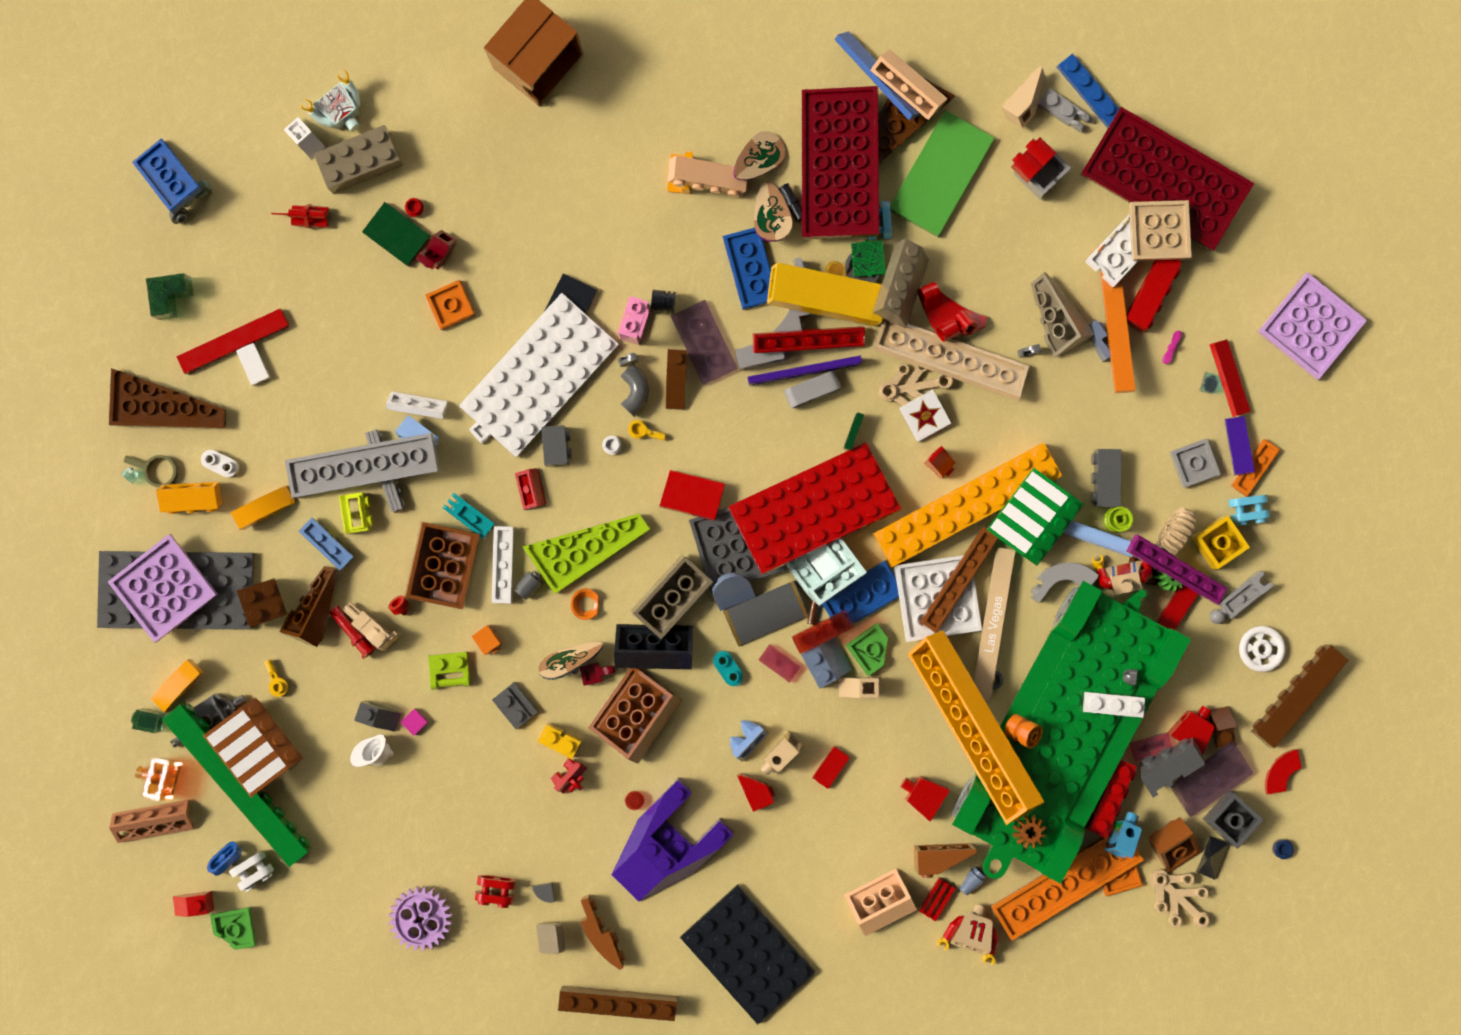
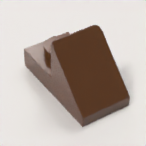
M1228 706L1210 709L1212 711L1209 716L1210 722L1215 726L1213 736L1216 748L1237 745L1234 728L1237 727V724Z

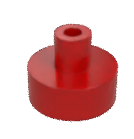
M397 596L389 603L388 608L394 615L402 614L404 616L408 613L407 607L409 602L404 596Z

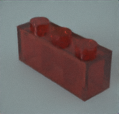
M844 609L794 634L792 639L801 654L852 629L854 624L847 610Z

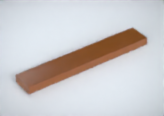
M985 527L980 529L919 623L934 633L938 632L999 538Z

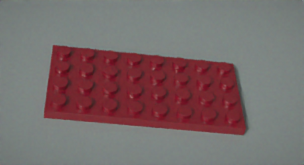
M878 86L802 90V239L879 236Z
M1120 107L1080 174L1128 203L1189 200L1190 237L1211 251L1215 250L1255 184L1123 107Z

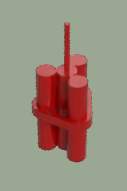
M307 204L306 206L292 205L288 213H271V215H288L291 218V226H305L307 229H311V227L328 228L329 207L312 206V204Z

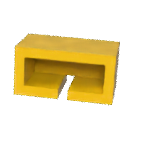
M547 723L537 742L573 759L583 740L568 732L562 737L560 735H562L564 730Z

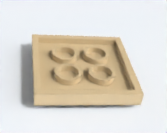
M1189 200L1131 202L1129 204L1132 261L1192 258Z

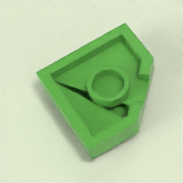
M877 623L845 645L867 676H870L884 666L888 638Z
M251 907L217 912L210 915L213 934L229 943V946L233 949L238 950L257 945Z

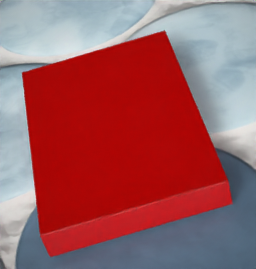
M670 470L659 506L660 508L715 521L725 489V483Z

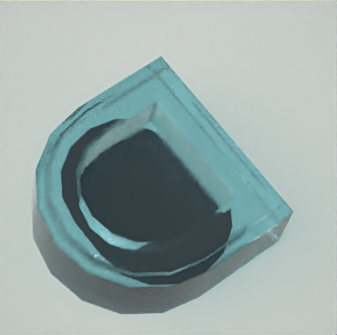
M1205 372L1199 391L1208 394L1220 391L1222 388L1220 377Z

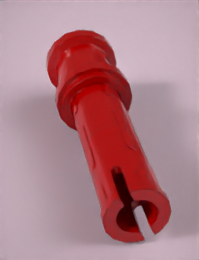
M340 606L333 608V611H330L329 614L351 639V645L355 646L362 654V659L370 656L377 648L372 646L366 637L351 624L352 622L341 610Z

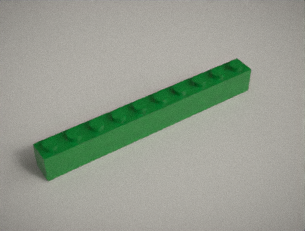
M184 702L177 706L162 721L284 862L291 867L311 849L308 839L304 836L301 837L297 832L298 829L291 821L288 822L284 817L283 810L275 807L268 793H263L261 790L253 797L247 794L203 737L204 734L210 731L206 721L202 718L199 719L192 705Z

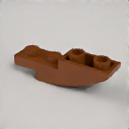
M590 895L582 897L581 904L586 917L582 918L580 923L585 934L604 959L619 970L623 969L626 958L623 951L618 949L617 943H619L616 933H612L611 928L602 929L605 926L601 916L598 917L595 911L598 909L595 899H591Z

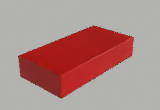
M833 746L812 778L828 789L850 757Z

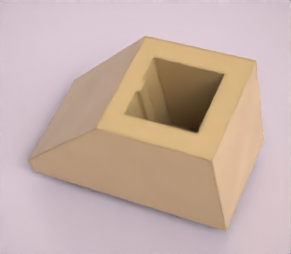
M840 677L838 678V697L879 698V678Z

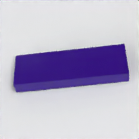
M1245 416L1225 419L1234 476L1254 473Z

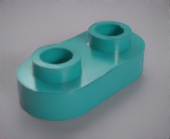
M717 652L713 658L714 666L728 685H739L743 680L742 671L728 652ZM721 657L726 658L725 664L719 663ZM735 673L737 679L731 680L730 674Z

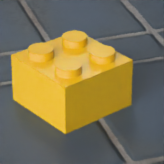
M1228 515L1221 516L1190 537L1211 569L1221 568L1250 548Z

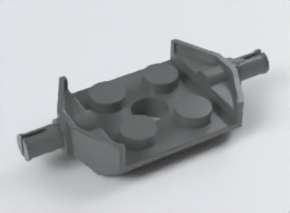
M215 693L194 707L196 710L195 714L199 719H203L204 716L209 717L211 724L208 729L211 730L234 713L237 707L247 700L244 698V695L239 696L235 700H229ZM177 737L170 741L174 748L181 744Z

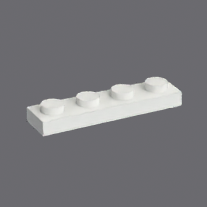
M494 526L492 603L512 604L514 527Z

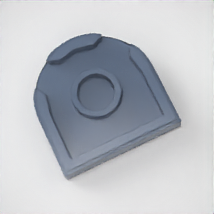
M725 574L718 578V582L712 588L714 599L720 611L756 597L749 579L745 575Z

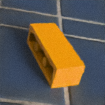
M219 481L161 485L156 490L160 513L176 514L179 511L195 513L198 510L213 512L223 503Z

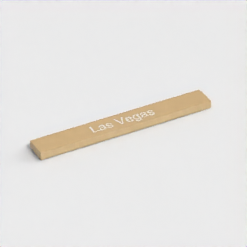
M996 547L974 676V683L985 702H990L1015 556V550Z

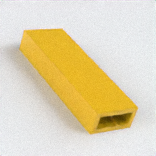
M778 262L771 267L767 298L768 305L870 326H876L884 319L873 313L882 284Z

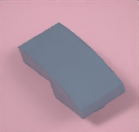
M1095 320L1089 324L1094 333L1091 339L1098 356L1103 362L1110 357L1109 344L1102 341L1107 336V330L1102 322Z

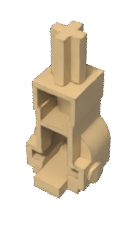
M351 602L344 607L343 611L354 620L351 624L379 650L386 651L394 641L398 640L400 634L397 631L391 632L387 630L369 612H361Z

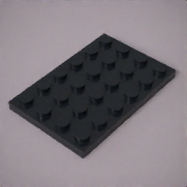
M738 884L680 936V939L757 1025L815 973V970Z

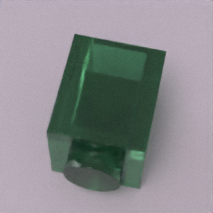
M144 708L137 709L131 717L132 729L150 733L161 732L162 719L165 713Z

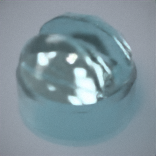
M129 467L120 475L133 484L138 478V471L133 472L134 468Z

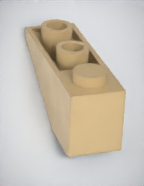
M1039 66L1036 71L1032 72L1024 84L1019 86L1012 97L1006 100L1002 106L1005 117L1021 128L1036 113L1046 80L1042 66Z

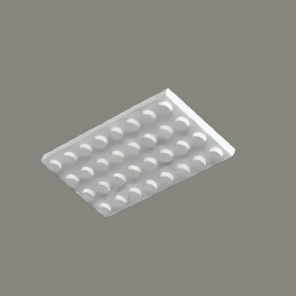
M561 293L464 399L459 407L517 458L542 430L541 427H545L619 344Z

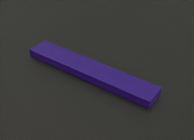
M861 355L748 376V385L753 386L859 366L862 363Z

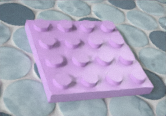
M1307 272L1257 332L1318 380L1367 320Z
M168 534L108 581L109 585L154 643L160 641L218 595L172 534Z

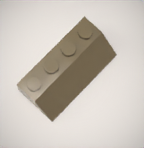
M907 239L895 244L873 310L874 314L903 328H907L918 295L917 289L920 288L929 261L922 246Z
M681 554L632 608L631 612L662 639L713 581L687 557Z

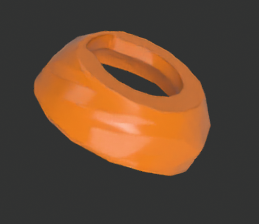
M588 588L576 591L570 603L573 614L582 620H589L595 617L599 608V596L597 593ZM586 596L595 600V608L587 612L579 608L580 599Z

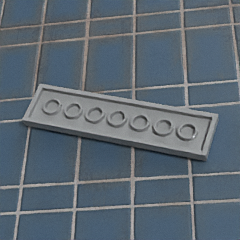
M433 433L285 460L292 498L440 471Z

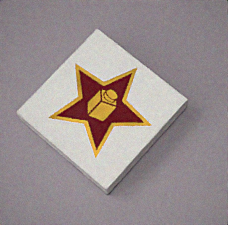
M933 389L899 408L917 442L951 424Z

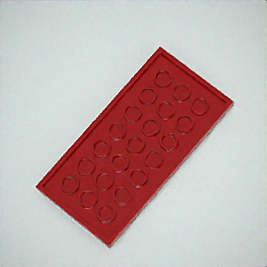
M865 442L851 449V451H846L728 506V509L761 575H765L900 511L901 507Z

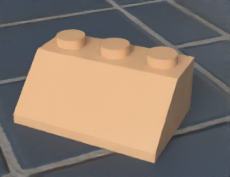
M896 869L845 894L848 904L865 936L917 910Z

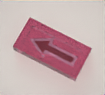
M1168 732L1130 742L1135 762L1141 761L1148 756L1153 757L1159 754L1162 749L1172 747Z

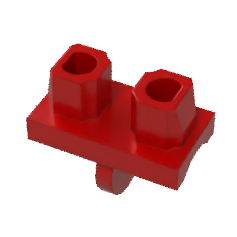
M568 758L563 764L568 770L565 776L560 772H556L551 777L555 785L554 789L563 794L567 790L572 793L576 788L582 791L584 787L580 783L585 779L582 773L587 769L583 764Z

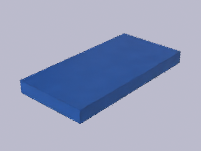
M162 138L132 162L173 215L203 190Z
M755 228L722 236L742 310L767 304L771 268L763 239L757 235Z
M886 561L866 571L865 575L822 604L838 632L899 597L896 577Z

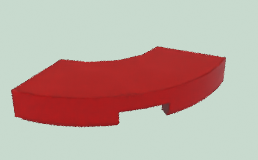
M1298 749L1289 750L1275 759V762L1266 774L1265 794L1286 791V783L1289 776L1294 771L1301 769Z

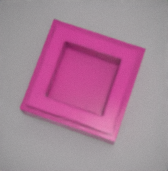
M415 708L401 723L414 736L428 721Z

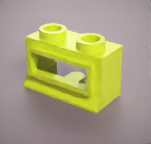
M364 492L340 495L339 501L344 533L354 534L372 531L373 518L372 515H369L368 507H370L369 496H366ZM358 498L362 526L353 527L349 499Z

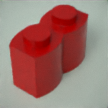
M1041 137L1037 140L1033 138L1025 146L1027 150L1023 154L1019 152L1012 159L1014 163L1011 168L1026 183L1056 155V152Z

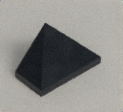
M1210 836L1196 872L1215 880L1229 844Z

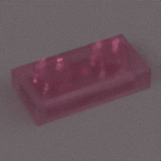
M770 644L758 659L788 682L792 680L800 669L799 665Z

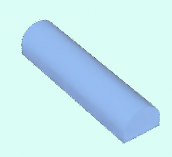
M1073 520L1063 532L1065 535L1133 557V555L1126 552L1131 541Z

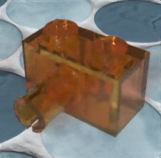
M152 758L150 769L139 766L136 771L141 772V774L135 773V777L146 780L142 796L159 801H172L182 763L167 758Z

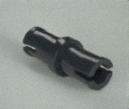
M789 183L780 186L778 190L784 197L795 221H802V207L799 204V198L794 195Z

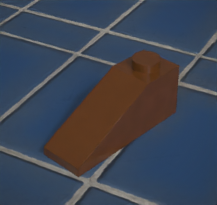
M668 349L666 409L685 410L687 350Z

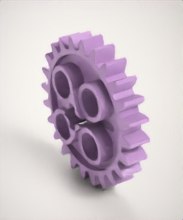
M417 886L414 892L410 888L407 890V894L404 892L400 894L402 899H395L397 905L391 906V909L395 912H391L388 915L393 918L388 924L394 925L390 932H397L394 939L400 937V945L407 942V949L411 945H414V951L419 946L424 951L426 945L432 949L434 943L440 944L439 938L445 939L446 935L444 932L450 931V928L446 926L452 923L451 920L447 919L452 913L446 911L450 908V905L443 904L447 900L446 898L439 899L441 893L434 895V888L430 892H427V886L422 891ZM422 902H428L430 910L423 909ZM404 909L411 910L412 917H406ZM417 917H424V920H417ZM429 920H435L438 925L437 928L430 927ZM411 927L418 928L419 935H413Z

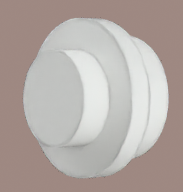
M608 436L603 440L602 447L607 454L614 455L621 450L622 444L618 437Z

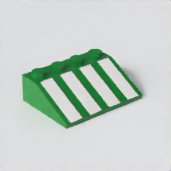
M1033 467L987 530L1038 566L1084 506V503Z

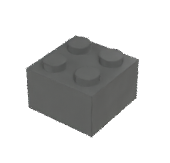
M1227 791L1203 818L1227 843L1237 849L1264 821L1235 793Z

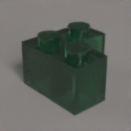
M185 273L146 278L151 317L157 320L176 318L175 299L194 296L191 277Z

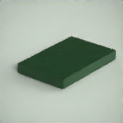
M386 202L382 204L362 231L363 234L407 267H409L431 238L430 235Z

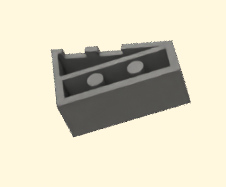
M1193 738L1183 739L1171 748L1162 749L1159 754L1153 757L1148 756L1140 762L1141 779L1154 798L1158 795L1156 791L1165 785L1169 788L1174 785L1172 781L1182 775L1185 778L1205 765L1204 756Z

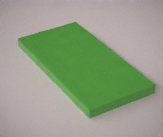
M945 110L892 201L890 211L938 237L993 142L994 137Z

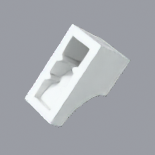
M298 117L284 129L311 160L315 157L313 153L325 148L321 141Z

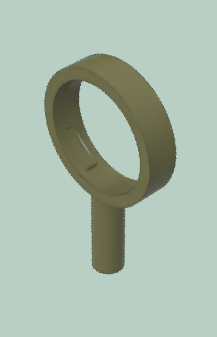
M127 455L124 458V463L143 469L146 481L154 487L173 484L178 477V466L168 456L155 455L148 459L147 462ZM164 458L171 463L173 474L168 482L156 484L149 476V468L155 460Z

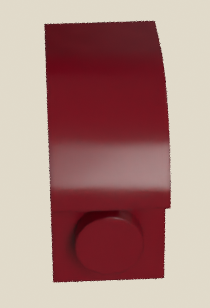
M440 230L433 235L428 248L420 252L416 260L427 268L439 270L451 255L457 239Z

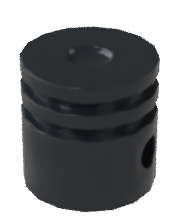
M653 289L651 312H666V314L671 312V314H674L676 292L673 291L671 293V291H668L666 293L664 290Z

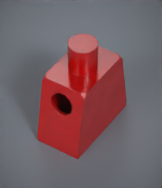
M1203 705L1197 714L1187 710L1170 728L1167 734L1177 741L1193 738L1202 754H1204L1215 727L1207 721L1212 711Z
M921 776L917 778L915 783L905 777L900 785L902 789L909 792L905 800L930 822L950 791L945 786Z

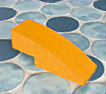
M284 486L231 512V515L239 530H245L257 522L264 521L296 503V501L291 497L289 488Z
M192 659L186 660L162 684L151 700L165 713L193 686L192 684L204 672Z

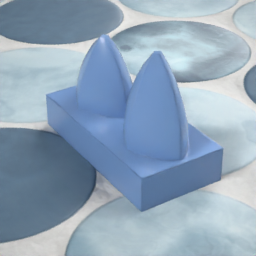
M747 720L741 721V728L746 738L730 737L732 754L742 762L768 735L761 726Z

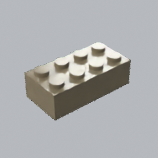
M385 125L313 153L325 184L333 194L403 166L391 134Z

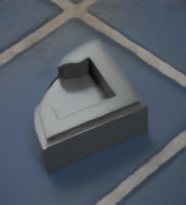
M1040 345L1022 348L1018 350V356L1021 358L1038 354L1041 351Z
M633 352L627 354L626 357H620L618 359L619 366L638 362L636 353Z
M552 882L532 886L535 895L540 900L548 903L555 902Z

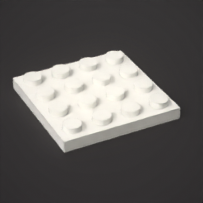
M963 555L894 566L906 642L923 640L926 636L934 634V632L919 622ZM974 577L938 632L943 630L946 636L982 630Z

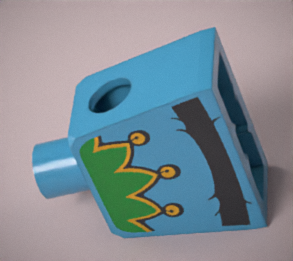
M1127 812L1124 821H1117L1104 851L1120 858H1133L1142 831L1140 827L1135 826L1138 815Z

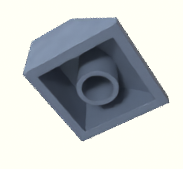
M835 636L801 653L819 689L852 670Z

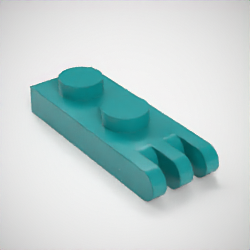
M453 493L452 497L457 502L455 503L448 499L447 502L453 507L450 509L447 505H444L442 508L474 533L480 534L479 536L484 539L495 523L456 493Z

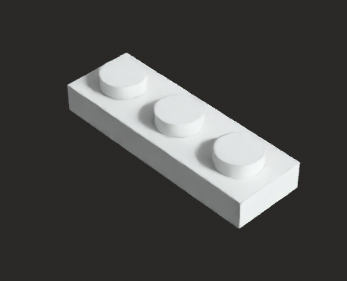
M391 391L386 402V409L443 419L447 409V401Z
M1084 692L1083 712L1143 718L1145 698Z

